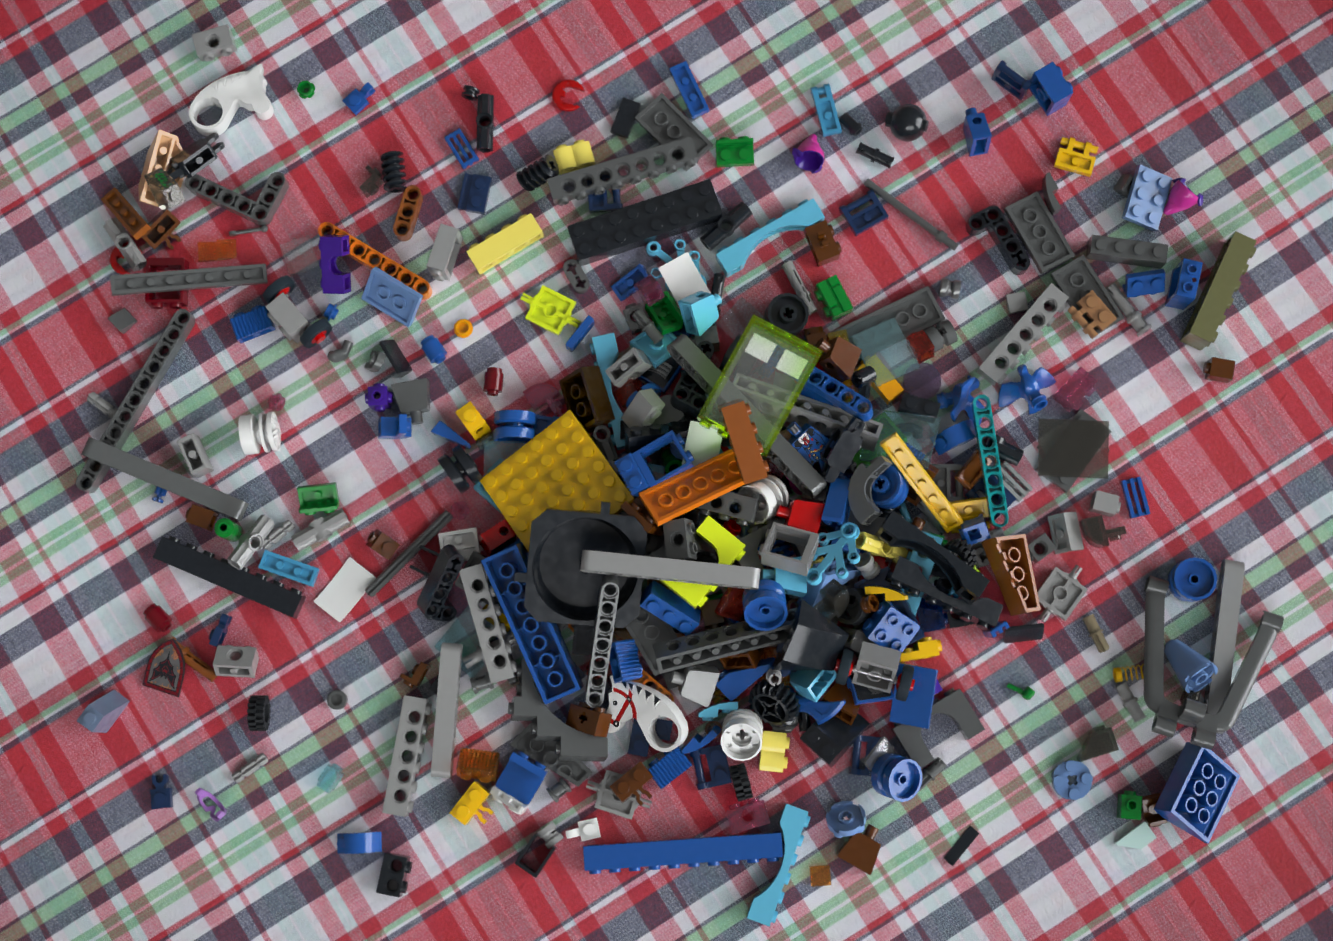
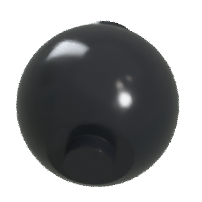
M914 104L900 105L894 112H888L885 119V126L890 127L892 134L897 139L906 142L914 141L921 137L924 131H927L929 125L924 111Z

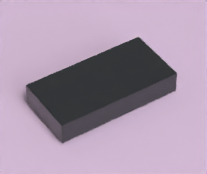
M623 97L610 132L628 139L641 103Z

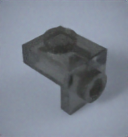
M369 165L365 168L371 177L359 187L367 198L370 195H375L383 184L382 174L375 167L372 169Z

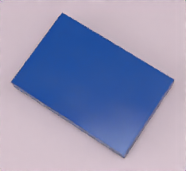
M899 662L896 674L897 679L898 675L902 672L903 666L909 665L914 667L912 679L915 680L913 690L909 691L906 701L896 699L897 689L895 683L889 721L929 729L938 669Z

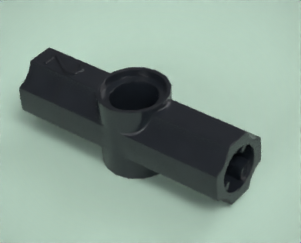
M490 94L478 95L476 118L477 151L482 153L493 151V131L495 127L494 95ZM485 120L490 121L487 126L481 125Z
M739 203L726 216L721 217L718 223L700 238V241L708 250L712 251L726 237L731 236L734 230L752 216L753 213L745 203ZM724 223H728L731 225V228L725 230L721 226Z

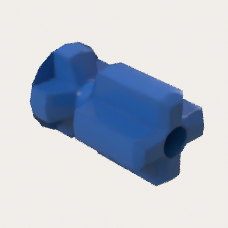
M156 487L154 493L157 494V497H153L152 500L163 503L164 500L161 497L166 496L167 490Z

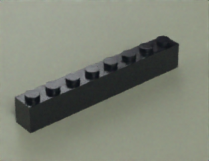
M171 535L169 538L162 536L153 558L297 619L306 597L301 596L302 591L291 588L289 591L284 588L285 584L276 580L273 583L266 581L267 576L256 573L254 576L249 573L250 569L246 567L238 570L231 566L227 559L221 558V561L214 558L215 554L206 550L201 553L197 551L198 547L187 543L184 546L179 543L180 539Z

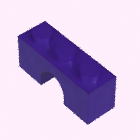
M349 235L321 236L318 247L321 251L319 266L322 270L320 285L323 289V294H346L351 292V273L341 272L336 265L338 256L350 254Z

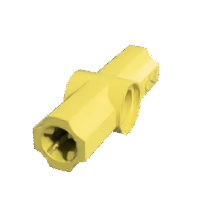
M860 532L858 538L855 539L856 548L870 552L871 555L893 560L898 556L906 558L908 554L906 548L890 547L877 536L866 532Z

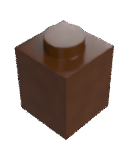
M1212 357L1205 362L1203 367V373H1206L1205 379L1229 383L1233 380L1235 361Z
M195 504L188 508L185 515L187 523L211 532L218 517V513Z

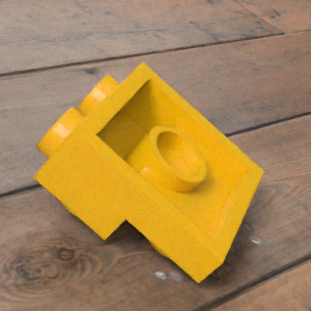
M931 637L921 638L918 640V643L913 645V648L903 650L899 662L939 656V652L942 651L940 639L932 640Z

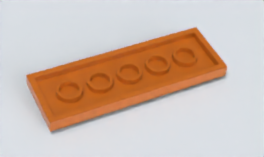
M732 449L727 450L640 492L639 498L656 525L660 526L745 485L735 460V452Z

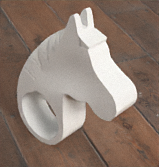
M262 64L257 65L251 71L238 72L220 78L200 91L189 108L190 120L200 134L204 136H209L216 132L218 135L222 134L228 128L239 107L255 111L257 117L261 120H268L273 116V106L266 96V85L268 84L263 77L264 68ZM216 105L222 108L223 113L217 123L210 126L197 123V116L205 107Z

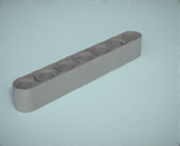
M442 642L431 777L451 778L453 773L463 645L458 643Z

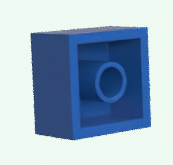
M1054 62L1034 72L1030 79L1033 83L1029 89L1047 116L1066 106L1073 94L1071 83L1064 79L1061 68L1056 66Z

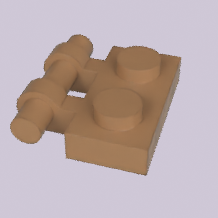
M1093 290L1076 303L1081 308L1079 311L1074 306L1067 310L1072 315L1071 318L1074 322L1077 321L1083 328L1082 331L1092 339L1098 335L1094 330L1096 326L1102 332L1117 320V317ZM1086 314L1092 322L1089 324L1082 315Z

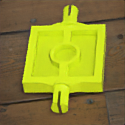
M542 285L534 298L525 293L522 294L523 296H521L520 300L530 304L529 311L525 317L527 321L557 336L560 335L567 324L576 328L579 327L581 321L571 317L576 301Z

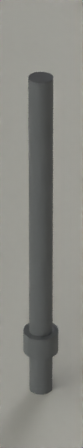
M870 179L865 181L864 185L870 190L872 189L874 193L935 236V240L940 243L943 242L954 251L958 247V244L950 239L943 230L939 231Z

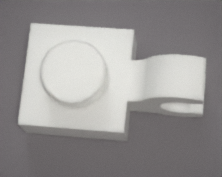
M597 817L579 821V828L565 831L567 839L581 836V840L586 841L601 837Z

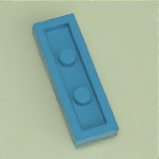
M267 550L264 551L258 566L259 569L314 587L320 571L319 568Z

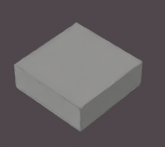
M1025 291L1005 296L1009 314L1029 310Z

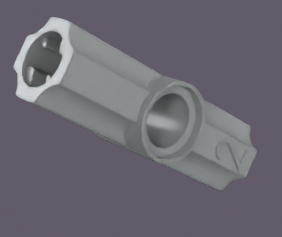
M117 218L107 220L103 227L133 271L143 269L147 264V260ZM125 242H129L127 246L122 247Z
M341 508L325 518L321 517L309 524V527L294 534L291 538L298 551H302L316 542L328 539L333 535V532L348 525L350 521Z
M260 515L250 530L240 536L239 544L227 558L228 563L236 569L242 570L255 551L262 549L264 539L275 526V522L265 515Z

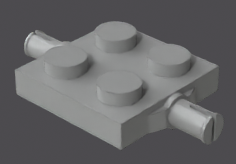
M1075 565L1070 574L1054 567L1037 591L1039 603L1044 608V611L1038 617L1039 620L1045 623L1051 614L1058 616L1063 621L1068 619L1088 590L1076 579L1083 570L1081 567L1079 568L1078 565Z
M606 770L604 779L600 784L588 781L587 784L590 785H587L586 788L597 791V800L594 808L632 820L634 811L639 805L636 796L632 795L622 804L610 789V786L623 776L622 774ZM637 791L638 794L640 795V800H641L643 803H644V802H645V803H648V804H651V803H652V801H650V800L641 798V792H640V791ZM643 804V805H642L643 807H646V808H649V809H650V807H651V805H647V804Z

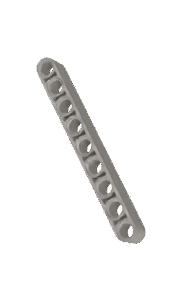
M592 550L582 551L580 571L587 573L751 590L759 589L761 570L755 567Z
M1223 559L1221 563L1209 660L1217 666L1218 672L1216 675L1212 674L1210 677L1212 681L1205 688L1204 703L1207 704L1206 714H1217L1231 685L1245 571L1244 562Z

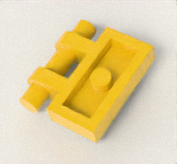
M1062 137L1060 144L1067 147L1066 149L1061 147L1058 149L1054 167L1090 177L1096 157L1089 156V153L1097 154L1099 147L1092 145L1090 142L1076 141L1072 137L1069 139ZM1073 148L1083 150V154L1073 151Z
M986 497L950 502L963 522L976 518L979 514H983L984 518L989 517ZM985 521L988 529H990V522ZM961 525L953 529L951 534L959 533Z

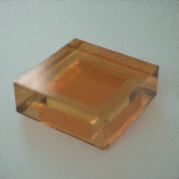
M830 865L809 866L811 887L831 885Z

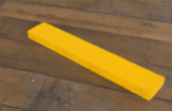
M895 432L882 440L880 446L946 533L962 525V518L898 433Z

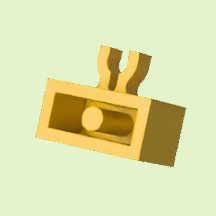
M474 781L450 811V814L464 825H468L476 814L479 820L485 824L487 820L483 818V814L479 812V809L483 812L487 811L490 815L494 813L492 809L483 806L491 795L490 791L479 782Z

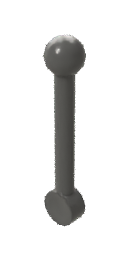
M262 225L260 228L229 231V236L258 231L267 232L268 227Z

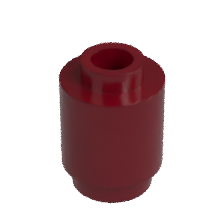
M488 367L487 372H485L483 391L487 392L489 396H498V393H502L504 374L501 368Z
M154 603L143 612L147 622L157 632H165L172 625V618L160 605L157 606Z

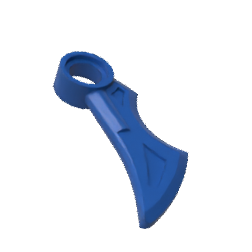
M790 687V691L795 693L794 689ZM795 694V697L799 699L798 703L801 705L800 712L811 715L818 725L834 717L846 703L845 700L814 702Z

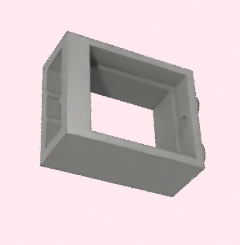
M441 223L427 268L435 280L443 282L444 279L450 281L463 237L458 228Z
M773 522L771 529L766 531L765 544H761L759 549L761 564L807 576L818 548L819 534ZM776 539L805 546L806 548L801 560L772 553L771 551Z

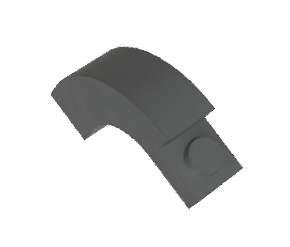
M884 456L875 457L870 462V466L861 463L850 479L848 488L849 505L854 516L862 525L869 526L882 514L874 503L871 492L874 481L892 465V462Z

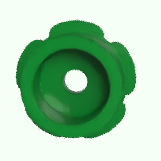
M302 81L298 84L297 92L301 98H311L314 95L315 86L313 83Z

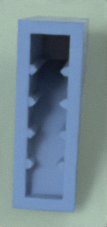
M846 558L844 559V564L849 574L846 579H839L835 573L837 567L836 560H834L822 574L820 584L812 586L807 582V594L804 597H799L797 603L799 604L802 598L814 609L821 612L834 593L851 579L860 576L861 571ZM820 563L813 564L812 568H817Z

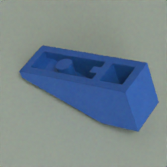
M771 657L760 660L756 669H724L719 675L716 686L732 702L772 668L775 658Z

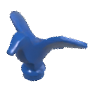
M1022 364L1017 367L1021 381L1002 384L999 390L998 404L999 407H1004L1019 398H1024L1028 403L1029 414H1033L1042 410L1048 404L1046 396L1040 394V389L1052 386L1056 383V380L1042 367L1038 368L1031 376L1026 365Z
M968 375L967 380L955 385L951 392L936 394L938 403L940 402L941 404L940 409L954 405L950 412L953 422L956 421L959 413L965 410L969 419L974 424L971 407L974 398L970 394L979 387V380ZM976 401V406L979 409L985 408L980 401Z

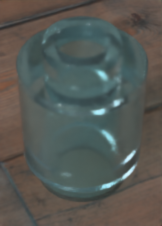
M336 763L328 764L317 779L319 782L316 785L323 791L330 793L345 775L342 772L343 768Z

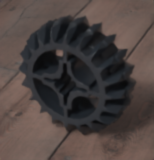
M763 679L754 685L749 694L748 702L750 703V708L764 720V723H770L771 727L776 725L777 728H780L781 726L791 725L798 717L801 706L798 703L799 699L795 697L796 693L791 692L790 687H785L784 683L773 686Z

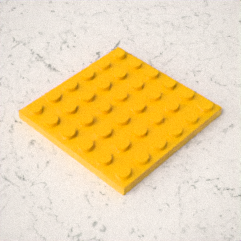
M571 410L563 414L480 480L528 552L531 521L547 508L600 512L601 501L610 502V514H618L623 510L620 506L625 501L632 503L635 500Z

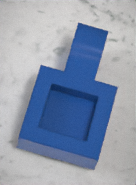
M367 82L360 92L355 88L342 101L357 115L369 104L366 99L375 90Z

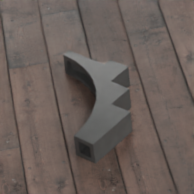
M521 659L520 664L517 665L518 672H516V677H519V684H516V696L508 703V714H511V721H534L531 724V734H534V741H558L555 742L554 748L555 754H558V760L604 762L608 757V738L592 736L577 731L558 719L543 703L535 688L525 659Z

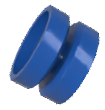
M500 410L494 412V423L500 426L494 429V441L521 444L529 442L536 436V431L530 428L536 424V413L525 410Z
M890 466L872 485V499L876 506L888 510L901 505L908 495V481L895 467Z
M1194 557L1174 565L1168 574L1167 581H1169V590L1174 597L1190 603L1205 599L1213 593L1217 585V575L1209 562Z
M762 579L759 580L758 590L744 589L742 595L745 621L750 627L756 630L769 631L780 627L786 621L788 610L785 590L779 583L773 580Z
M894 753L884 754L876 761L872 769V786L878 794L899 802L909 801L920 790L922 784L921 767L916 761Z

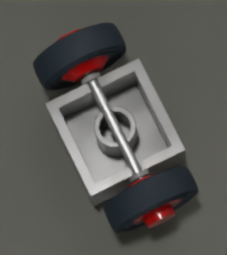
M289 276L280 277L270 284L263 293V298L268 303L266 308L269 313L267 315L290 341L292 339L296 343L301 341L306 348H312L321 343L330 334L332 326L326 319L310 324L288 298L295 288L294 281Z
M863 641L856 665H854L852 660L854 651L849 649L843 650L841 659H837L835 671L838 672L835 681L838 684L845 685L847 678L851 673H854L852 683L890 693L893 684L896 683V699L906 701L909 691L913 690L915 680L912 679L914 667L904 665L897 679L896 673L902 651Z

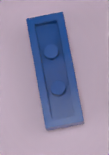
M684 61L669 68L670 74L692 119L709 112V107L687 62Z

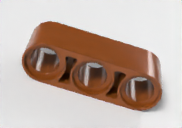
M410 185L405 189L393 225L396 237L404 242L410 240L413 235L423 203V195L415 185ZM412 193H418L415 199L409 198ZM406 211H413L412 215L408 217L404 216V213ZM401 228H407V231L404 234H399V230Z

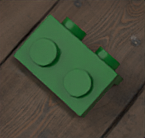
M668 291L663 292L662 299L645 304L646 312L652 321L655 322L654 324L662 335L682 329L683 318L681 311L676 305L674 297L670 296Z
M336 482L298 486L297 488L300 504L299 514L313 515L319 511L332 513L340 505Z

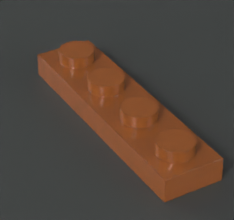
M115 187L101 198L103 203L136 240L151 229L147 222Z

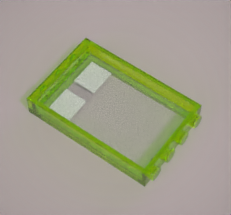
M753 314L697 416V420L700 421L699 425L706 429L711 427L717 430L716 433L719 436L727 439L730 436L724 427V417L722 412H719L718 405L740 398L750 406L752 414L749 415L751 423L754 422L758 433L755 434L757 442H761L764 451L761 453V456L767 457L823 351Z

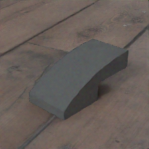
M1049 172L1043 178L1042 188L1046 206L1051 215L1054 216L1061 209L1054 196L1059 188Z

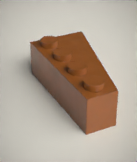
M739 398L718 405L719 412H722L724 417L723 424L727 433H729V442L733 452H735V460L743 483L746 485L767 478V472L770 470L767 461H763L761 453L764 451L761 442H757L755 434L758 432L755 423H751L749 415L752 414L749 404L744 403V400Z
M1026 534L995 537L981 541L1010 615L1014 616L1040 611L1041 608Z

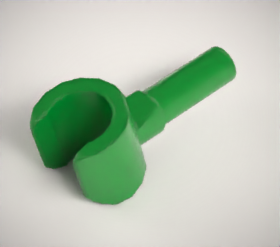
M1010 683L1007 685V688L1018 692L1026 700H1030L1035 694V691L1029 686L1023 691L1021 688Z

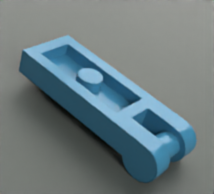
M829 83L824 84L820 88L811 87V95L823 137L841 133L842 130ZM825 94L826 97L820 99L819 95Z

